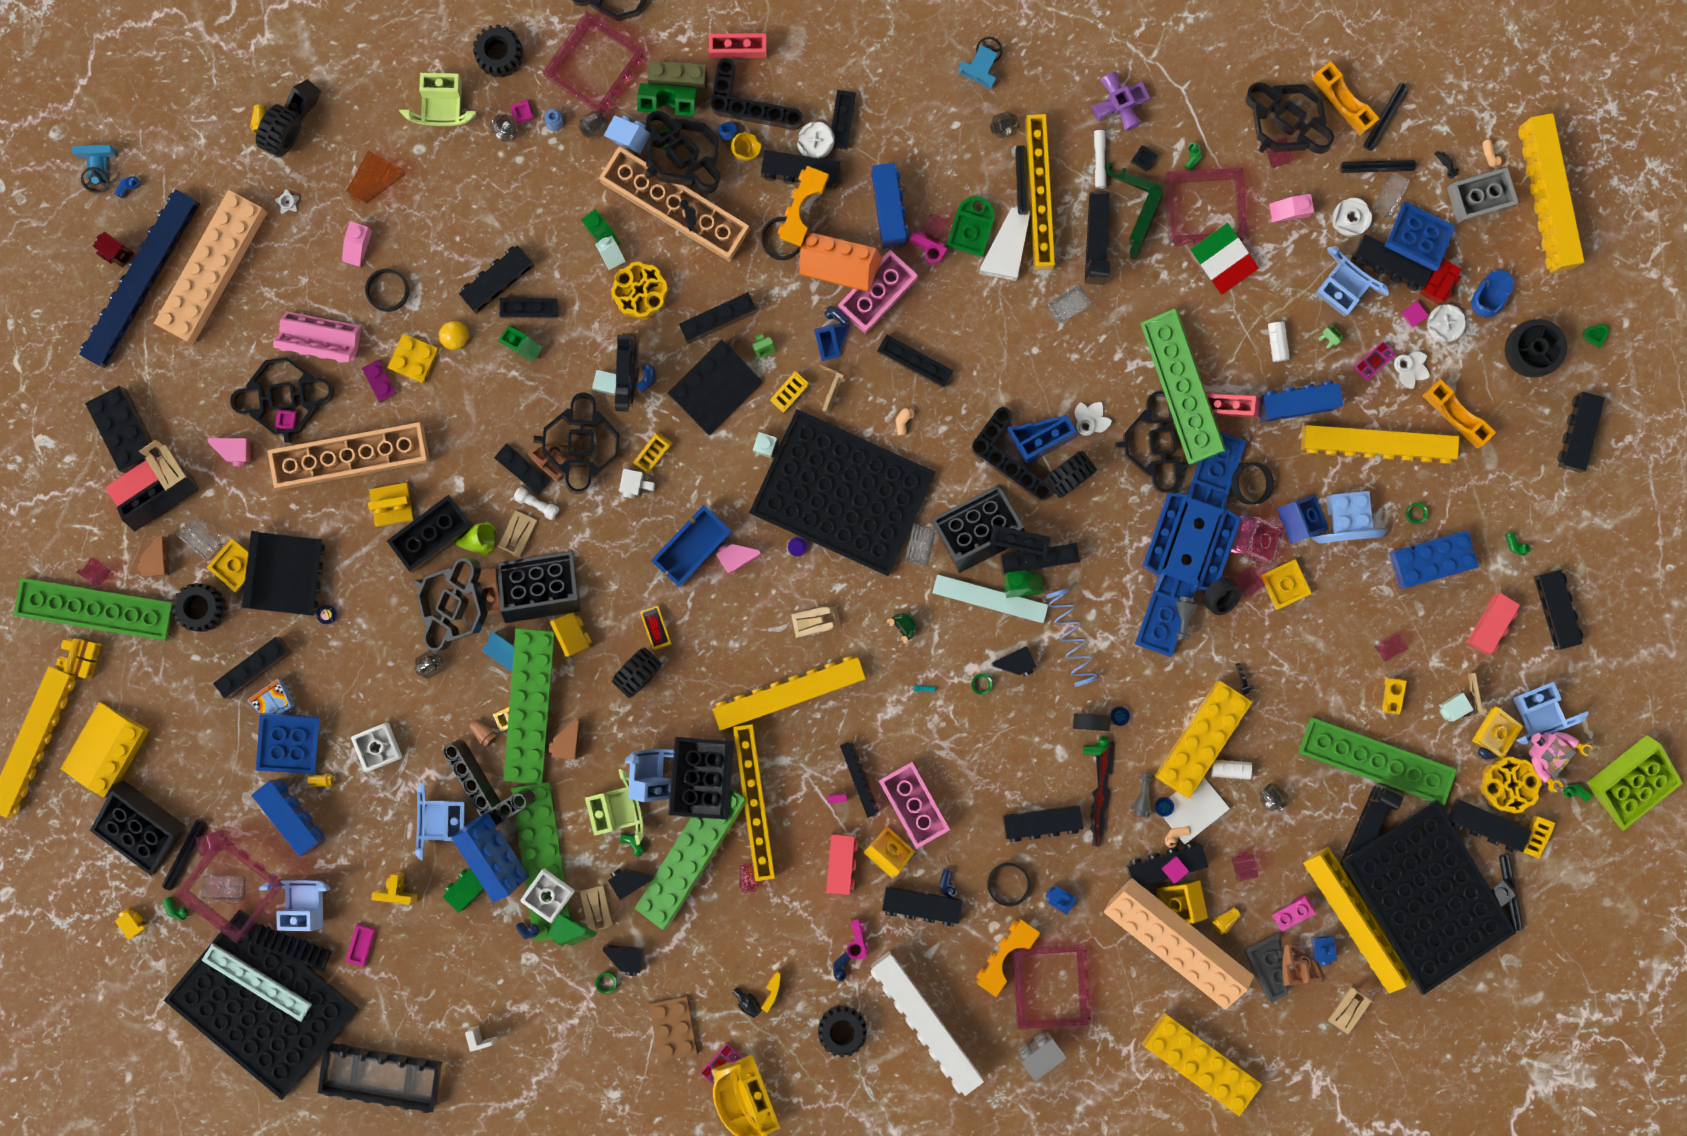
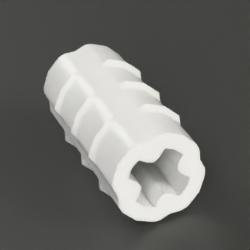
M1285 322L1269 323L1268 329L1273 362L1290 360Z
M1222 759L1214 760L1211 765V777L1236 778L1240 780L1251 779V762L1226 761Z

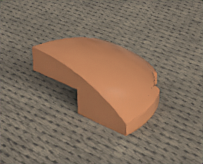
M560 442L559 445L545 444V449L559 464H562L567 459H578V457L567 454L568 443ZM542 445L528 453V456L556 483L563 477L542 453ZM571 445L572 451H582L576 446Z
M1285 945L1282 964L1284 986L1323 982L1320 970L1314 959L1310 960L1307 956H1304L1303 954L1306 951L1295 945Z

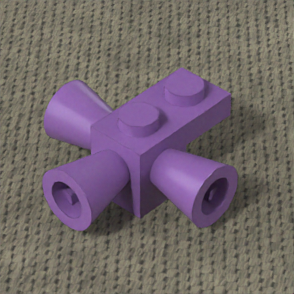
M1117 71L1102 77L1100 81L1110 94L1107 101L1091 105L1096 120L1100 122L1113 112L1115 116L1121 115L1124 131H1129L1140 125L1142 122L1133 112L1132 108L1150 100L1143 82L1129 88L1127 86L1121 88Z

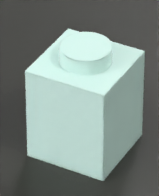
M612 236L602 238L595 244L608 270L626 262Z
M596 370L592 389L615 396L616 374Z
M758 432L753 453L772 458L777 438Z
M1458 693L1439 704L1442 717L1445 720L1448 719V721H1455L1474 710L1464 693Z

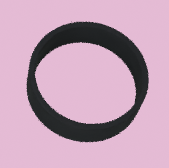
M777 217L770 220L764 226L761 233L764 251L776 260L791 259L801 249V247H798L792 254L787 256H777L769 252L765 247L764 234L767 228L775 222H786L787 217Z
M385 268L377 270L370 275L365 285V294L368 301L376 309L392 312L400 309L406 303L409 296V286L399 272ZM383 273H394L400 276L405 286L402 300L390 308L376 306L369 294L372 281Z
M1258 462L1244 463L1234 471L1231 487L1233 494L1240 502L1248 505L1261 504L1271 496L1274 488V479L1271 471L1264 464ZM1250 465L1258 467L1266 479L1265 492L1255 502L1247 500L1239 488L1240 475Z
M1000 864L989 874L987 880L988 892L998 904L1008 907L1016 906L1022 903L1029 894V876L1024 869L1016 864ZM1005 866L1019 868L1027 879V890L1024 896L1014 903L998 901L992 895L990 889V881L993 874Z

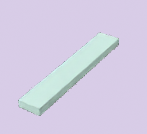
M937 575L932 592L936 595L1039 623H1044L1048 608L1047 604L1021 597L1006 598V594L1003 592Z
M214 943L211 944L202 959L206 964L300 1022L312 1006V1003Z

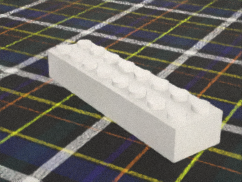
M889 950L871 964L872 976L877 982L881 981L883 983L882 988L888 998H894V1006L900 1014L904 1012L907 1016L905 1019L912 1030L916 1029L918 1031L917 1037L923 1046L926 1044L929 1046L928 1051L935 1062L940 1061V1069L947 1078L950 1076L953 1079L951 1082L958 1094L962 1092L966 1096L984 1083L978 1070Z

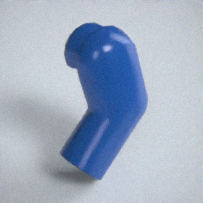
M135 176L121 179L114 195L123 198L127 190L135 189L139 186V179Z
M645 364L642 367V371H644L643 380L636 385L641 393L655 381V369L650 364Z

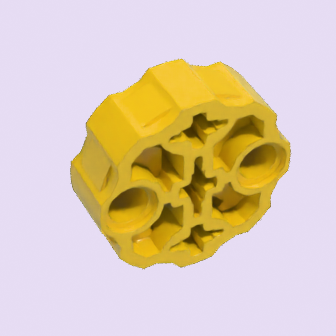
M633 262L624 269H620L614 276L615 280L611 288L612 298L620 312L625 316L646 320L654 314L660 313L665 307L668 286L660 270L655 266ZM647 273H654L656 279H649ZM624 275L630 277L629 282L626 284L620 282V278ZM643 287L644 293H638L637 295L636 289H642ZM654 298L660 300V304L656 307L650 305L651 300ZM642 299V301L639 303L640 310H638L637 304ZM623 302L627 304L631 303L634 310L630 308L626 309Z
M1511 756L1499 757L1492 764H1488L1482 772L1483 779L1480 783V790L1492 808L1507 811L1508 813H1521L1537 802L1542 782L1539 775L1535 772L1533 764L1529 761ZM1507 763L1513 764L1507 768H1502V766L1506 765ZM1529 776L1533 779L1531 786H1528L1526 783ZM1513 782V785L1509 788L1508 784ZM1491 783L1495 785L1493 793H1490L1488 790V786ZM1514 801L1520 802L1514 805V807L1509 806V804L1514 803Z

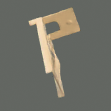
M820 365L822 370L836 374L822 409L823 413L828 415L841 382L845 383L846 379L838 371Z
M154 440L139 451L146 456L145 459L165 491L183 478H187L168 446ZM154 447L159 448L163 456L161 455L157 458L162 471L149 452ZM166 461L169 463V465L173 468V470L177 473L179 477H177L176 474L170 469Z
M515 510L499 545H497L498 548L521 558L537 520ZM530 521L529 525L527 526L526 530L524 531L523 535L521 536V538H520V540H519V542H518V544H517V541H518V539H519V537H520L522 531L524 530V528L526 527V525H527L528 522ZM514 530L510 545L516 546L514 552H511L505 548Z
M828 606L791 614L795 638L833 630L832 628L841 626L837 607L828 608ZM829 613H833L834 622L821 624L814 627L811 626L819 623H824L823 616L811 619L796 620L798 618L816 617Z
M1468 673L1475 714L1460 718L1487 713V709H1482L1476 673Z
M604 885L580 891L587 926L593 931L597 930L586 894L588 895L596 922L602 921L598 900L599 891L605 928H598L597 930L613 926Z
M1350 986L1328 1021L1346 1034H1349L1369 1004L1374 1002L1356 988ZM1359 993L1364 999L1354 1013L1355 1008L1360 1002L1354 996ZM1350 1004L1345 1013L1337 1021H1335L1339 1017V1015L1345 1010V1008Z

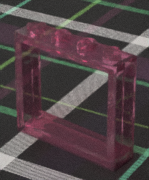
M586 11L544 69L543 74L545 78L601 116L603 112H607L610 108V102L613 97H617L621 93L623 83L631 79L633 69L636 66H640L643 62L644 53L643 49ZM591 25L634 54L598 105L555 76Z
M1243 168L1166 173L1164 178L1169 244L1174 243V246H1184L1186 243L1193 242V245H1197L1211 235H1175L1172 183L1235 180L1238 232L1235 233L1241 242L1242 239L1248 236Z
M222 837L215 841L174 895L236 943L243 939L284 884L280 882L281 878L274 873H268L262 863L259 861L254 862L250 859L251 855L248 852L236 848L234 841L228 837ZM222 848L226 849L273 886L240 930L189 891Z
M1082 945L1033 947L1030 949L1017 948L1012 950L1016 1023L1018 1029L1088 1025V1020H1091V1010L1087 1008V1000H1090L1089 988L1086 989V981H1089L1088 969H1085L1084 961H1087L1088 957L1087 950H1084ZM1076 952L1080 1017L1025 1020L1022 955Z

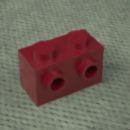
M105 231L95 238L93 247L98 250L96 254L110 264L114 262L123 267L134 253Z

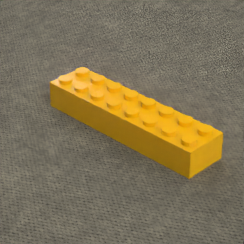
M1554 114L1530 117L1520 126L1518 134L1524 146L1522 154L1527 161L1526 173L1531 180L1530 192L1534 195L1535 199L1534 211L1536 214L1538 213V230L1542 233L1543 237L1541 244L1546 252L1545 264L1550 274L1572 270L1584 263V257Z

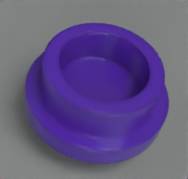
M799 537L791 539L788 543L790 554L796 557L805 554L807 550L806 542Z

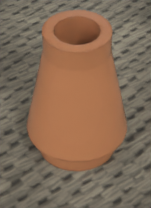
M477 719L469 725V728L481 745L488 747L496 740L495 731Z

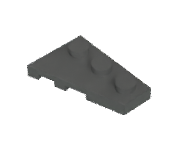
M1274 933L1244 949L1246 957L1269 1003L1288 995L1287 986H1284L1281 959L1283 957L1279 946V933Z

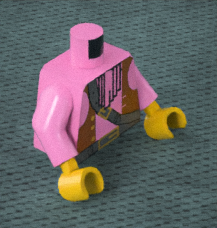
M1545 732L1543 735L1536 733L1532 736L1531 742L1534 745L1529 750V754L1532 757L1531 763L1535 772L1544 783L1547 782L1549 784L1548 789L1555 793L1557 790L1553 787L1554 783L1560 788L1563 787V784L1558 780L1553 781L1552 779L1556 778L1576 754L1577 750L1575 748H1578L1579 752L1584 756H1589L1584 753V747L1587 746L1592 750L1593 748L1591 745L1579 743L1578 739L1567 733L1554 732L1550 734Z

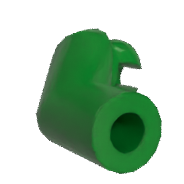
M1191 142L1188 145L1190 159L1184 167L1189 172L1202 159L1201 148L1196 142Z
M1515 532L1505 534L1511 552L1520 556H1525L1530 552L1531 548L1528 544H1522L1517 541Z
M1101 736L1095 746L1084 745L1083 755H1101L1110 746L1109 738Z
M1570 784L1563 789L1564 796L1567 798L1579 796L1587 802L1592 797L1580 784Z
M622 833L620 842L630 844L634 856H642L644 852L642 841L637 845L635 835Z
M172 897L162 900L169 917L181 921L185 920L189 915L187 908L179 909L175 907Z

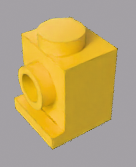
M129 908L119 913L120 918L115 921L128 940L135 938L150 927L148 924L143 925V919L140 914L134 912V910L130 911Z

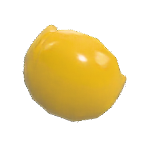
M743 132L738 133L732 139L731 150L737 159L746 162L755 159L760 154L762 145L758 142L755 135Z
M457 320L445 323L439 331L440 343L450 350L464 347L470 338L468 327L463 322Z

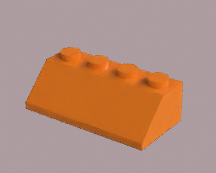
M807 232L800 249L799 274L869 292L882 257L874 247Z

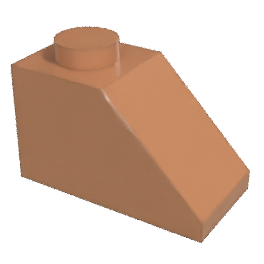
M158 536L140 556L138 572L141 573V577L170 576L167 537Z
M496 568L483 570L478 582L481 584L488 614L499 613L501 611Z
M576 720L553 738V742L550 741L549 753H552L553 758L577 759L581 721Z

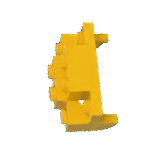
M753 1055L746 1056L733 1063L727 1062L711 1070L715 1079L713 1088L714 1104L720 1119L735 1136H767L781 1129Z

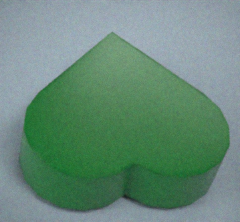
M1599 324L1595 327L1586 328L1582 336L1585 341L1597 348H1601L1608 336L1609 329L1606 325Z

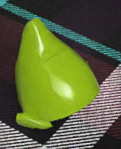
M489 522L478 523L472 526L463 537L457 539L456 545L471 552L480 553L481 557L487 556L494 549L495 539L493 531L496 529Z

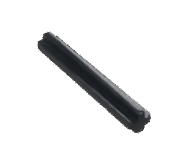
M1399 83L1363 145L1365 149L1371 151L1378 142L1408 90V86L1404 83Z
M1018 145L1015 150L1018 214L1027 215L1029 207L1026 147Z
M1415 160L1342 162L1340 164L1341 173L1414 171L1416 169Z
M197 819L162 884L164 889L172 890L206 827V822Z
M1507 854L1499 856L1502 878L1503 880L1506 879L1517 892L1511 857ZM1516 895L1507 905L1511 924L1515 931H1520L1524 927L1518 895Z

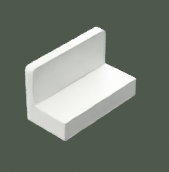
M479 1025L471 1027L465 1032L470 1052L492 1046L498 1041L497 1036L482 1040Z

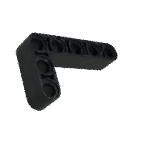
M723 58L719 61L711 97V109L715 115L790 130H797L802 126V113L798 109L731 97L735 65L729 58ZM728 65L731 67V70L723 72L721 70L722 67ZM720 84H727L728 88L721 91L718 89V86ZM717 102L725 104L722 109H716L714 106ZM737 105L743 107V110L739 113L733 111V108ZM760 109L762 113L759 116H754L752 111ZM774 112L781 115L779 119L775 120L770 116ZM797 116L799 121L792 123L789 121V118Z
M1090 192L1085 284L1104 285L1109 278L1110 261H1106L1109 193Z
M1000 407L974 440L971 451L976 457L1034 499L1045 501L1051 496V487L993 445L1012 418V413L1008 408ZM999 412H1004L1007 414L1008 419L1000 421L997 415ZM993 427L996 430V435L993 437L988 436L986 429ZM983 443L985 451L978 452L975 449V444ZM998 454L1001 458V461L999 463H993L991 461V455ZM1008 465L1015 466L1016 473L1013 475L1008 474L1006 467ZM1022 477H1030L1032 480L1031 485L1025 486L1022 483ZM1038 488H1045L1047 496L1040 497L1037 493Z
M456 740L444 747V757L479 816L488 812L497 826L534 803L535 794L527 788L501 802L465 741Z
M1375 785L1372 788L1341 860L1377 837L1388 809L1398 810L1403 801V794L1381 785ZM1341 861L1340 865L1342 866L1345 873L1348 876H1350V874L1348 873L1347 869Z

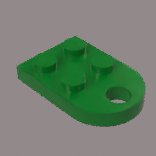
M973 196L966 198L960 203L946 244L947 248L982 258L994 221V209L986 199ZM980 202L983 205V210L980 212L975 211L973 204Z

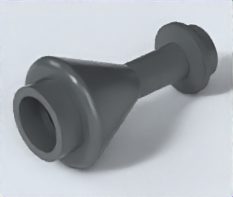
M1180 596V601L1175 602L1181 618L1180 633H1176L1177 639L1189 640V636L1191 637V635L1187 634L1189 620L1199 605L1195 603V598Z
M1142 773L1141 777H1139V779L1143 780L1141 793L1132 805L1131 810H1134L1135 816L1149 817L1150 813L1154 812L1149 797L1150 781H1154L1153 775Z

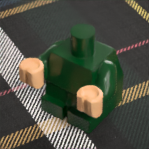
M909 611L905 614H895L887 620V623L890 624L889 626L895 625L897 629H901L900 632L903 636L900 640H903V644H906L914 637L916 629L920 626Z

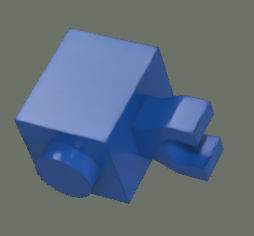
M1056 884L1054 888L1050 887L1045 895L1047 903L1066 915L1077 900L1075 896Z
M1330 935L1311 937L1313 959L1315 962L1320 963V965H1331V961H1337L1334 937Z

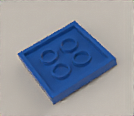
M1404 201L1384 246L1437 271L1456 226Z
M260 713L255 771L315 774L320 717Z

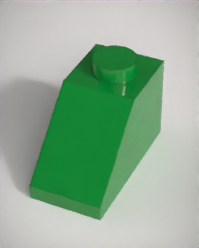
M596 208L581 219V222L597 243L602 238L610 236L614 238L617 245L621 243Z
M509 325L498 340V342L530 362L537 358L542 349V346Z
M1024 570L1007 572L1004 576L1003 583L1006 598L1044 594L1041 574Z
M558 914L548 935L554 938L553 942L560 946L565 944L573 946L595 937L596 932L569 916Z

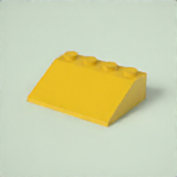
M99 702L60 769L87 789L103 798H108L111 790L119 785L150 729L106 704Z

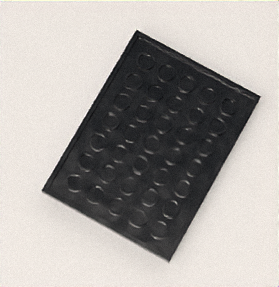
M796 409L749 514L885 576H889L936 472Z
M1438 800L1425 805L1341 860L1421 995H1425L1516 934L1512 924Z
M240 909L211 944L218 945L312 1003L304 1019L300 1022L203 962L202 959L211 944L163 1001L278 1098L283 1100L321 1055L327 1042H331L359 1008L309 966L250 945L258 923Z

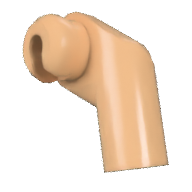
M1484 141L1482 145L1489 166L1492 168L1501 166L1502 159L1500 156L1495 157L1492 141Z
M904 408L896 417L898 436L907 434L906 422L914 417L912 409Z
M1189 826L1170 829L1165 837L1167 847H1176L1180 836L1190 835Z

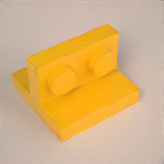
M408 483L369 489L371 502H368V508L373 512L375 527L414 521Z
M1494 707L1489 711L1472 742L1490 750L1498 757L1504 758L1523 725L1502 709Z
M886 826L863 853L893 878L902 871L915 851Z
M396 872L387 878L386 889L388 890L379 889L372 892L371 900L411 905L417 902L418 894L403 892L405 873Z

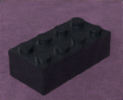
M117 386L85 403L120 472L127 473L146 460V456L139 451L153 441L126 388ZM156 447L149 451L152 456H160Z
M447 495L388 539L387 543L408 571L414 573L456 542L457 539L464 536L474 525L455 499Z

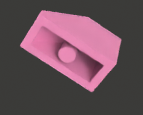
M1311 194L1293 196L1269 204L1272 223L1307 218L1314 213Z
M349 222L343 243V262L361 267L373 232L369 227Z
M208 438V443L227 462L233 463V466L244 467V463H251V440L246 438Z
M734 544L721 546L716 554L728 574L761 555L759 550Z

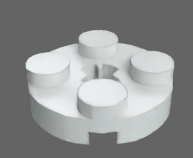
M1358 198L1343 200L1333 211V227L1344 236H1359L1371 224L1372 214L1367 207L1368 205ZM1354 213V217L1357 218L1356 222L1354 220L1350 222L1347 215Z

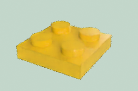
M403 333L387 368L424 384L439 349Z
M231 538L206 568L237 593L245 582L248 551Z
M1296 559L1259 575L1275 610L1312 594Z

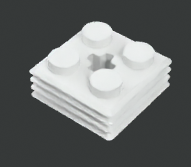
M383 723L351 737L364 772L372 771L402 758L389 723ZM375 742L381 745L379 752L373 750Z
M543 869L520 901L552 923L575 891L552 873ZM550 891L552 899L545 900L543 892L547 893Z

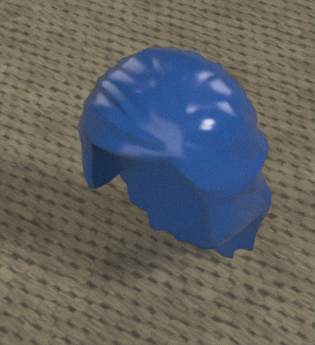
M1497 269L1495 272L1491 271L1480 282L1471 300L1472 309L1478 316L1483 318L1494 317L1506 305L1514 287L1511 274Z

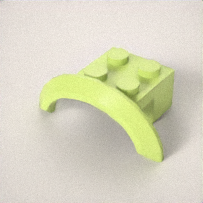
M420 73L421 116L412 113L410 110H399L409 121L429 126L463 125L476 116V111H466L464 115L460 116L462 81L459 74Z
M619 769L620 779L623 780L625 788L585 798L593 833L595 836L635 825L636 844L639 845L644 837V823L640 803L637 800L628 799L629 774Z

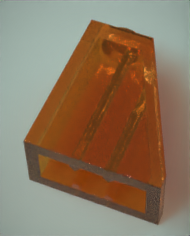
M368 151L346 191L351 195L350 199L357 203L363 201L367 204L402 178L405 172L402 168Z

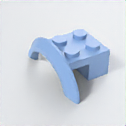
M1327 248L1328 253L1338 264L1314 294L1344 317L1347 316L1359 302L1360 297L1368 287L1382 295H1389L1385 284L1373 279L1342 254L1339 248Z
M1369 491L1332 494L1327 496L1326 499L1328 516L1332 515L1334 534L1314 536L1312 540L1322 544L1346 540L1383 538L1388 530H1373Z
M1554 682L1512 698L1528 735L1517 739L1516 742L1524 745L1530 743L1532 736L1536 733L1541 735L1545 732L1552 734L1583 722L1589 714L1587 711L1565 719L1558 704V701L1562 699Z
M673 749L638 750L630 753L625 758V762L630 764L628 799L641 802L669 799L671 779L663 777L664 757L673 758Z
M422 782L417 788V836L415 854L420 860H423L425 840L452 841L451 838L465 826V801H427L425 782Z
M283 880L267 882L259 888V890L285 889L286 909L276 911L277 930L313 931L323 928L322 891L330 890V887L325 882L318 880Z

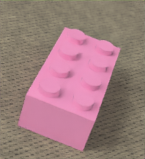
M889 250L880 262L869 292L852 289L838 304V309L847 315L850 321L866 335L916 282L918 275Z
M912 761L878 780L916 849L950 830Z

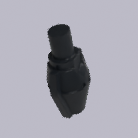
M738 987L733 990L732 993L738 998V1006L742 1012L753 1018L760 1014L763 1009H761V1005L754 995L743 993Z

